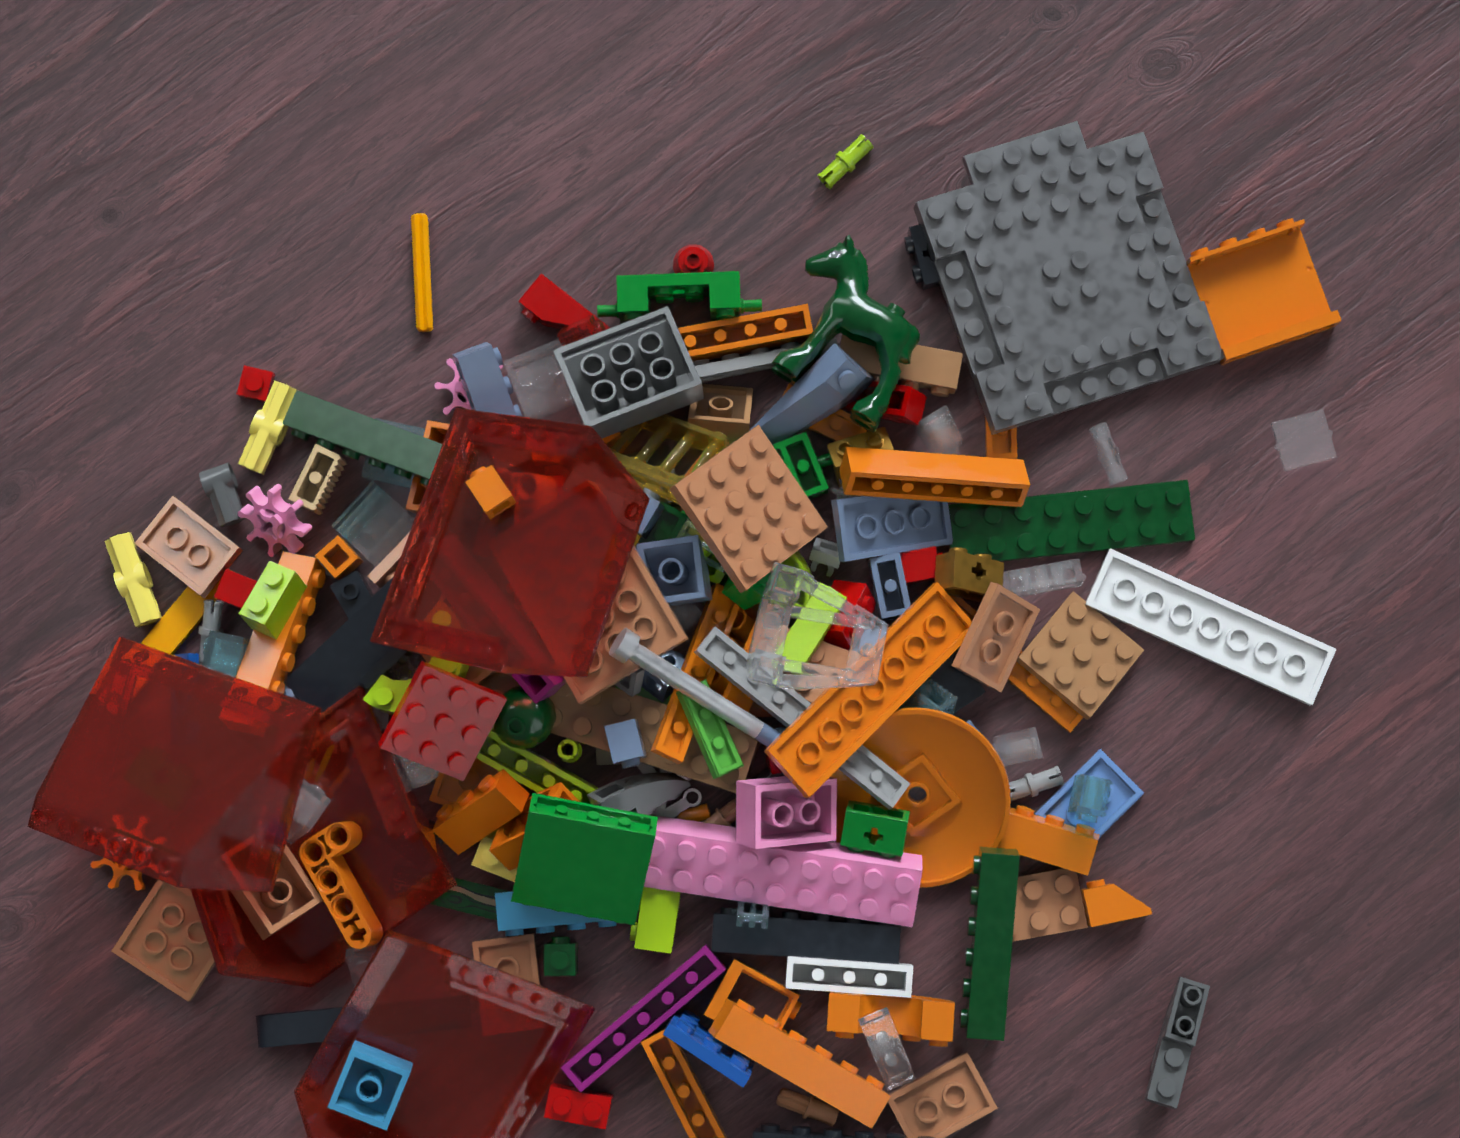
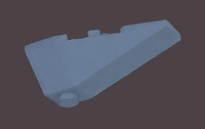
M834 343L752 428L759 425L772 445L791 438L855 401L875 378Z

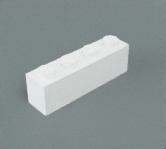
M788 956L785 988L911 998L913 965Z

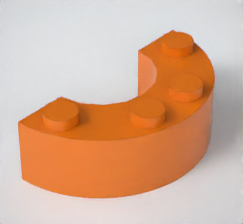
M830 992L827 1031H834L835 1037L850 1039L854 1038V1033H871L872 1038L890 1039V1034L902 1035V1040L919 1042L921 1039L929 1040L930 1046L948 1047V1042H953L955 1002L915 995L907 998Z

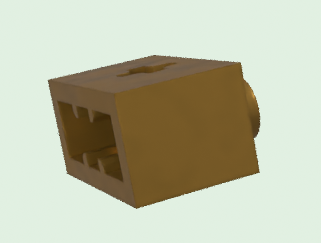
M950 548L949 552L936 555L935 583L938 582L949 595L982 602L990 582L1003 586L1004 562L992 560L991 555L968 554V550L965 548Z

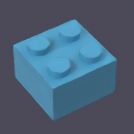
M355 1040L327 1108L387 1131L411 1073L413 1063Z

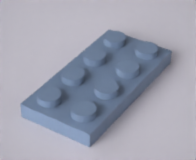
M855 496L831 500L839 562L953 543L948 502Z

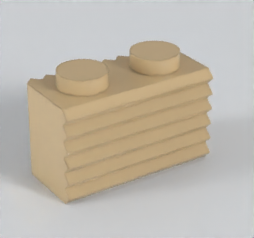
M315 444L289 500L295 503L300 499L303 501V508L318 515L323 514L324 504L328 503L327 498H330V493L334 492L333 487L336 486L335 482L339 481L338 476H341L340 471L344 470L343 466L347 465L346 460L339 454Z

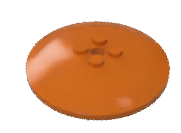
M929 708L897 709L862 745L910 783L893 808L910 811L903 852L922 855L920 888L948 884L972 872L973 856H979V847L997 848L1010 815L1011 794L1008 776L1004 764L992 744L984 735L964 720ZM838 769L831 777L837 778L836 842L841 843L845 812L849 800L879 806L884 805ZM913 787H921L925 790L926 797L922 800H915L910 796L909 790ZM872 828V834L878 835V829Z

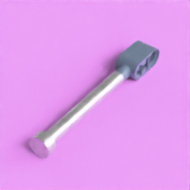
M624 628L619 633L610 648L609 655L621 663H625L629 659L767 747L786 729L770 727L639 644L640 636L628 628Z

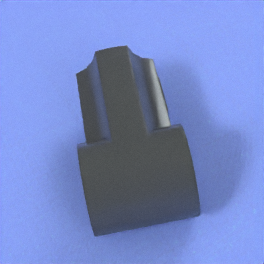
M228 462L199 472L202 487L207 497L211 499L219 526H232L245 520L246 518H240L237 514L242 509V505L236 490L238 488L237 479L230 463Z

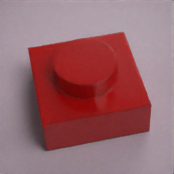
M244 365L236 394L240 397L265 402L273 385L275 373Z

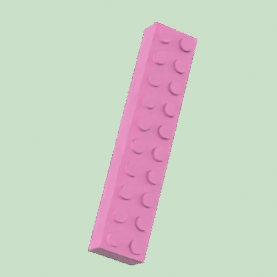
M650 815L658 817L644 887L913 927L922 876V855L903 852L902 857L886 858L874 851L854 852L847 849L846 846H841L840 843L830 841L753 849L736 843V827Z

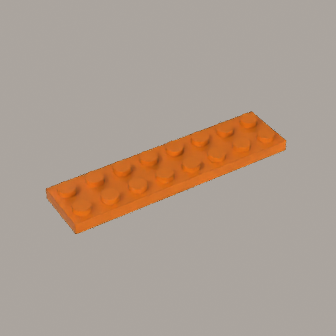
M938 582L933 583L764 752L805 798L811 797L961 646L972 621Z

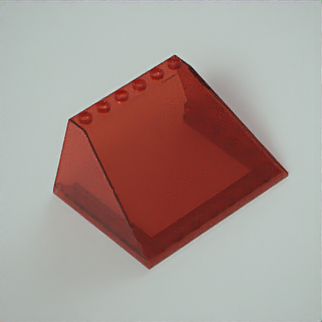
M456 408L370 642L505 674L587 677L650 498L597 432L588 425ZM490 465L494 467L517 502L491 520L465 483L476 469L483 466L487 468Z
M119 637L35 796L27 827L178 888L273 892L322 708L128 638Z
M360 685L169 825L218 973L221 975L313 987L366 949H355L346 942L324 900L273 935L262 940L212 861L219 854L270 822L273 823L316 890L314 882L300 859L299 849L301 845L313 835L336 822L353 821L361 827L362 840L360 844L344 854L343 857L383 928V936L457 884L443 850L396 754L383 750L378 745L384 730L373 707L362 700L366 693ZM342 828L340 839L345 843L347 841V832ZM317 844L315 847V854L317 858L320 859L322 856V849ZM332 871L330 874V881L334 886H336L337 876ZM346 899L345 908L351 913L353 910L352 902ZM366 930L361 933L362 937L367 933Z
M388 930L294 1090L307 1137L520 1138L595 1008L592 1005L461 954ZM355 1040L413 1063L411 1073L387 1131L327 1108Z

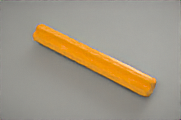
M417 213L411 216L416 328L419 332H429L433 330L428 217L426 214Z

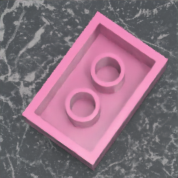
M786 776L737 780L736 843L753 849L836 841L837 778L830 777L809 798H805Z

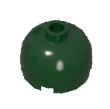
M521 686L512 687L503 693L507 701L493 725L494 732L500 740L510 747L521 750L534 748L545 741L552 732L556 722V712L550 698L535 704Z

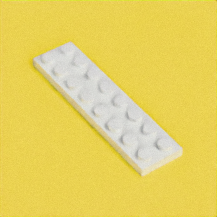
M1112 549L1108 550L1085 605L1096 609L1100 613L1309 706L1314 703L1336 651L1335 648Z

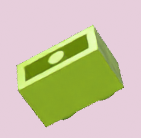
M269 561L238 614L251 629L277 639L307 586L296 571Z
M648 887L643 888L639 905L638 923L635 922V925L631 926L630 941H635L634 948L672 953L681 892Z

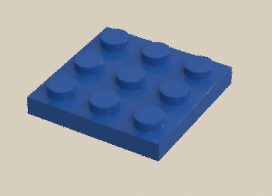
M686 1009L683 1012L680 1010L676 1011L664 1030L663 1035L741 1087H744L751 1076L755 1061L714 1038L707 1028L699 1024L700 1018Z

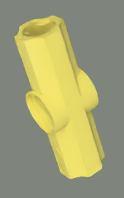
M274 381L262 410L257 411L249 429L250 437L238 462L240 466L264 475L276 446H279L286 436L288 427L282 423L296 389Z
M127 532L110 537L104 542L115 569L113 573L114 581L119 593L127 602L135 627L157 622L162 616L151 589L153 587L152 577L146 564L141 561L132 534Z

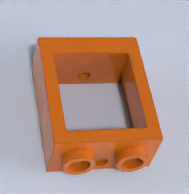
M561 782L536 793L580 802ZM532 796L528 797L521 814L498 828L489 849L496 859L509 871L518 867Z
M734 958L704 1015L715 1020L739 975L743 972L788 997L777 1018V1021L781 1023L779 1029L787 1033L783 1026L788 1017L793 1020L802 1005L801 1002L797 1001L800 994L792 989L785 988V985Z

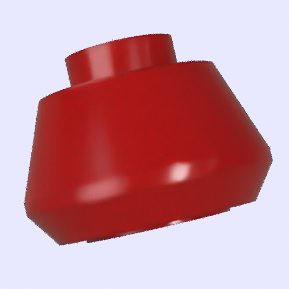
M687 245L681 248L674 257V273L713 272V257L703 246Z

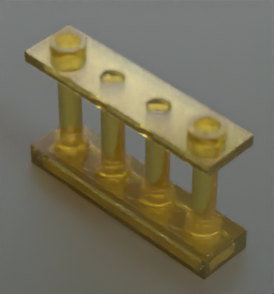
M664 414L626 429L611 448L594 444L588 451L590 459L593 457L607 465L606 471L615 477L619 472L634 481L633 487L641 490L646 487L661 496V498L679 504L669 488L729 446L730 441L726 435L719 431L713 432ZM642 429L654 432L653 436L636 457H628L622 454ZM666 438L678 441V444L660 466L647 464V461ZM690 447L703 451L685 475L678 476L671 473Z

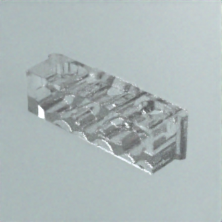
M1073 559L1003 572V587L1019 597L1082 586L1086 575L1082 573L1080 559Z

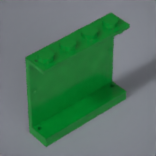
M532 793L511 902L552 909L557 912L583 915L588 918H599L621 924L635 925L656 836L658 817Z

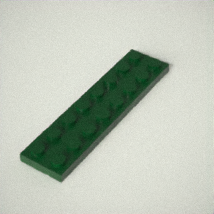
M1188 480L1027 496L1022 507L969 503L948 505L953 538L952 544H949V549L965 548L968 550V554H988L992 556V560L1000 562L1195 541Z

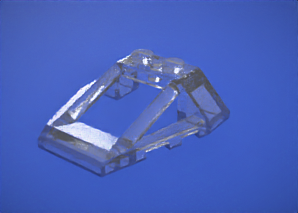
M774 562L759 604L747 659L748 680L783 689L841 688L875 685L878 681L889 624L858 604L854 606L837 595L839 592L830 586L827 588L814 580V576L807 571ZM802 590L843 613L794 605L798 601L800 591ZM790 618L854 628L846 669L788 660L785 656H782ZM783 671L801 675L783 674Z

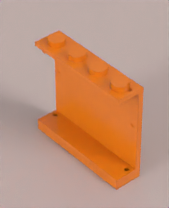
M1290 218L1277 223L1276 229L1266 232L1265 228H1260L1248 233V238L1237 241V238L1234 237L1219 243V248L1209 251L1208 247H1204L1190 253L1191 257L1186 263L1200 302H1205L1224 358L1220 361L1221 365L1337 326L1342 321L1338 310L1331 312L1301 232V228L1305 224L1304 219L1294 222V219Z

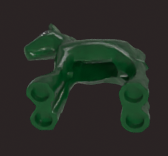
M847 235L843 243L839 242L835 247L806 260L805 272L812 277L835 279L837 282L836 290L824 305L817 326L806 342L799 347L781 351L772 361L774 365L772 371L779 378L794 385L813 366L827 344L840 333L853 341L874 346L881 366L880 382L873 394L857 401L851 409L852 414L850 416L857 425L874 433L880 424L881 417L888 409L892 392L900 379L901 370L898 362L905 365L911 364L912 351L920 341V333L916 326L910 324L903 317L905 311L900 306L890 303L888 307H885L867 296L869 286L867 260L861 251L854 247V241L850 235Z

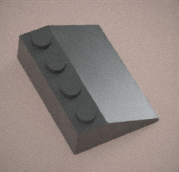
M668 306L553 350L589 443L704 399L701 379Z

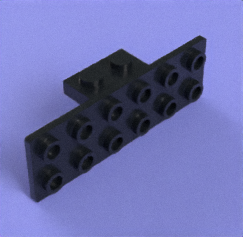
M415 555L285 679L284 684L292 690L323 724H330L366 688L368 689L376 683L381 675L389 677L391 673L388 669L396 662L402 665L414 653L410 648L427 631L421 624L437 605L443 593L416 562L420 558L419 555ZM447 599L443 601L450 608L452 607Z

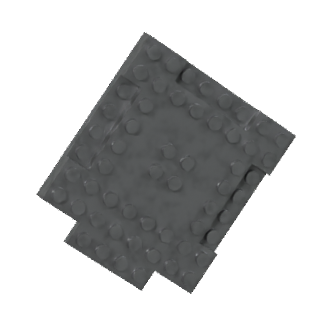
M1078 121L968 154L962 158L971 185L918 201L913 208L917 221L923 229L931 261H934L940 279L939 284L992 435L1218 363L1224 358L1205 302H1200L1161 193L1164 187L1144 132L1087 149Z

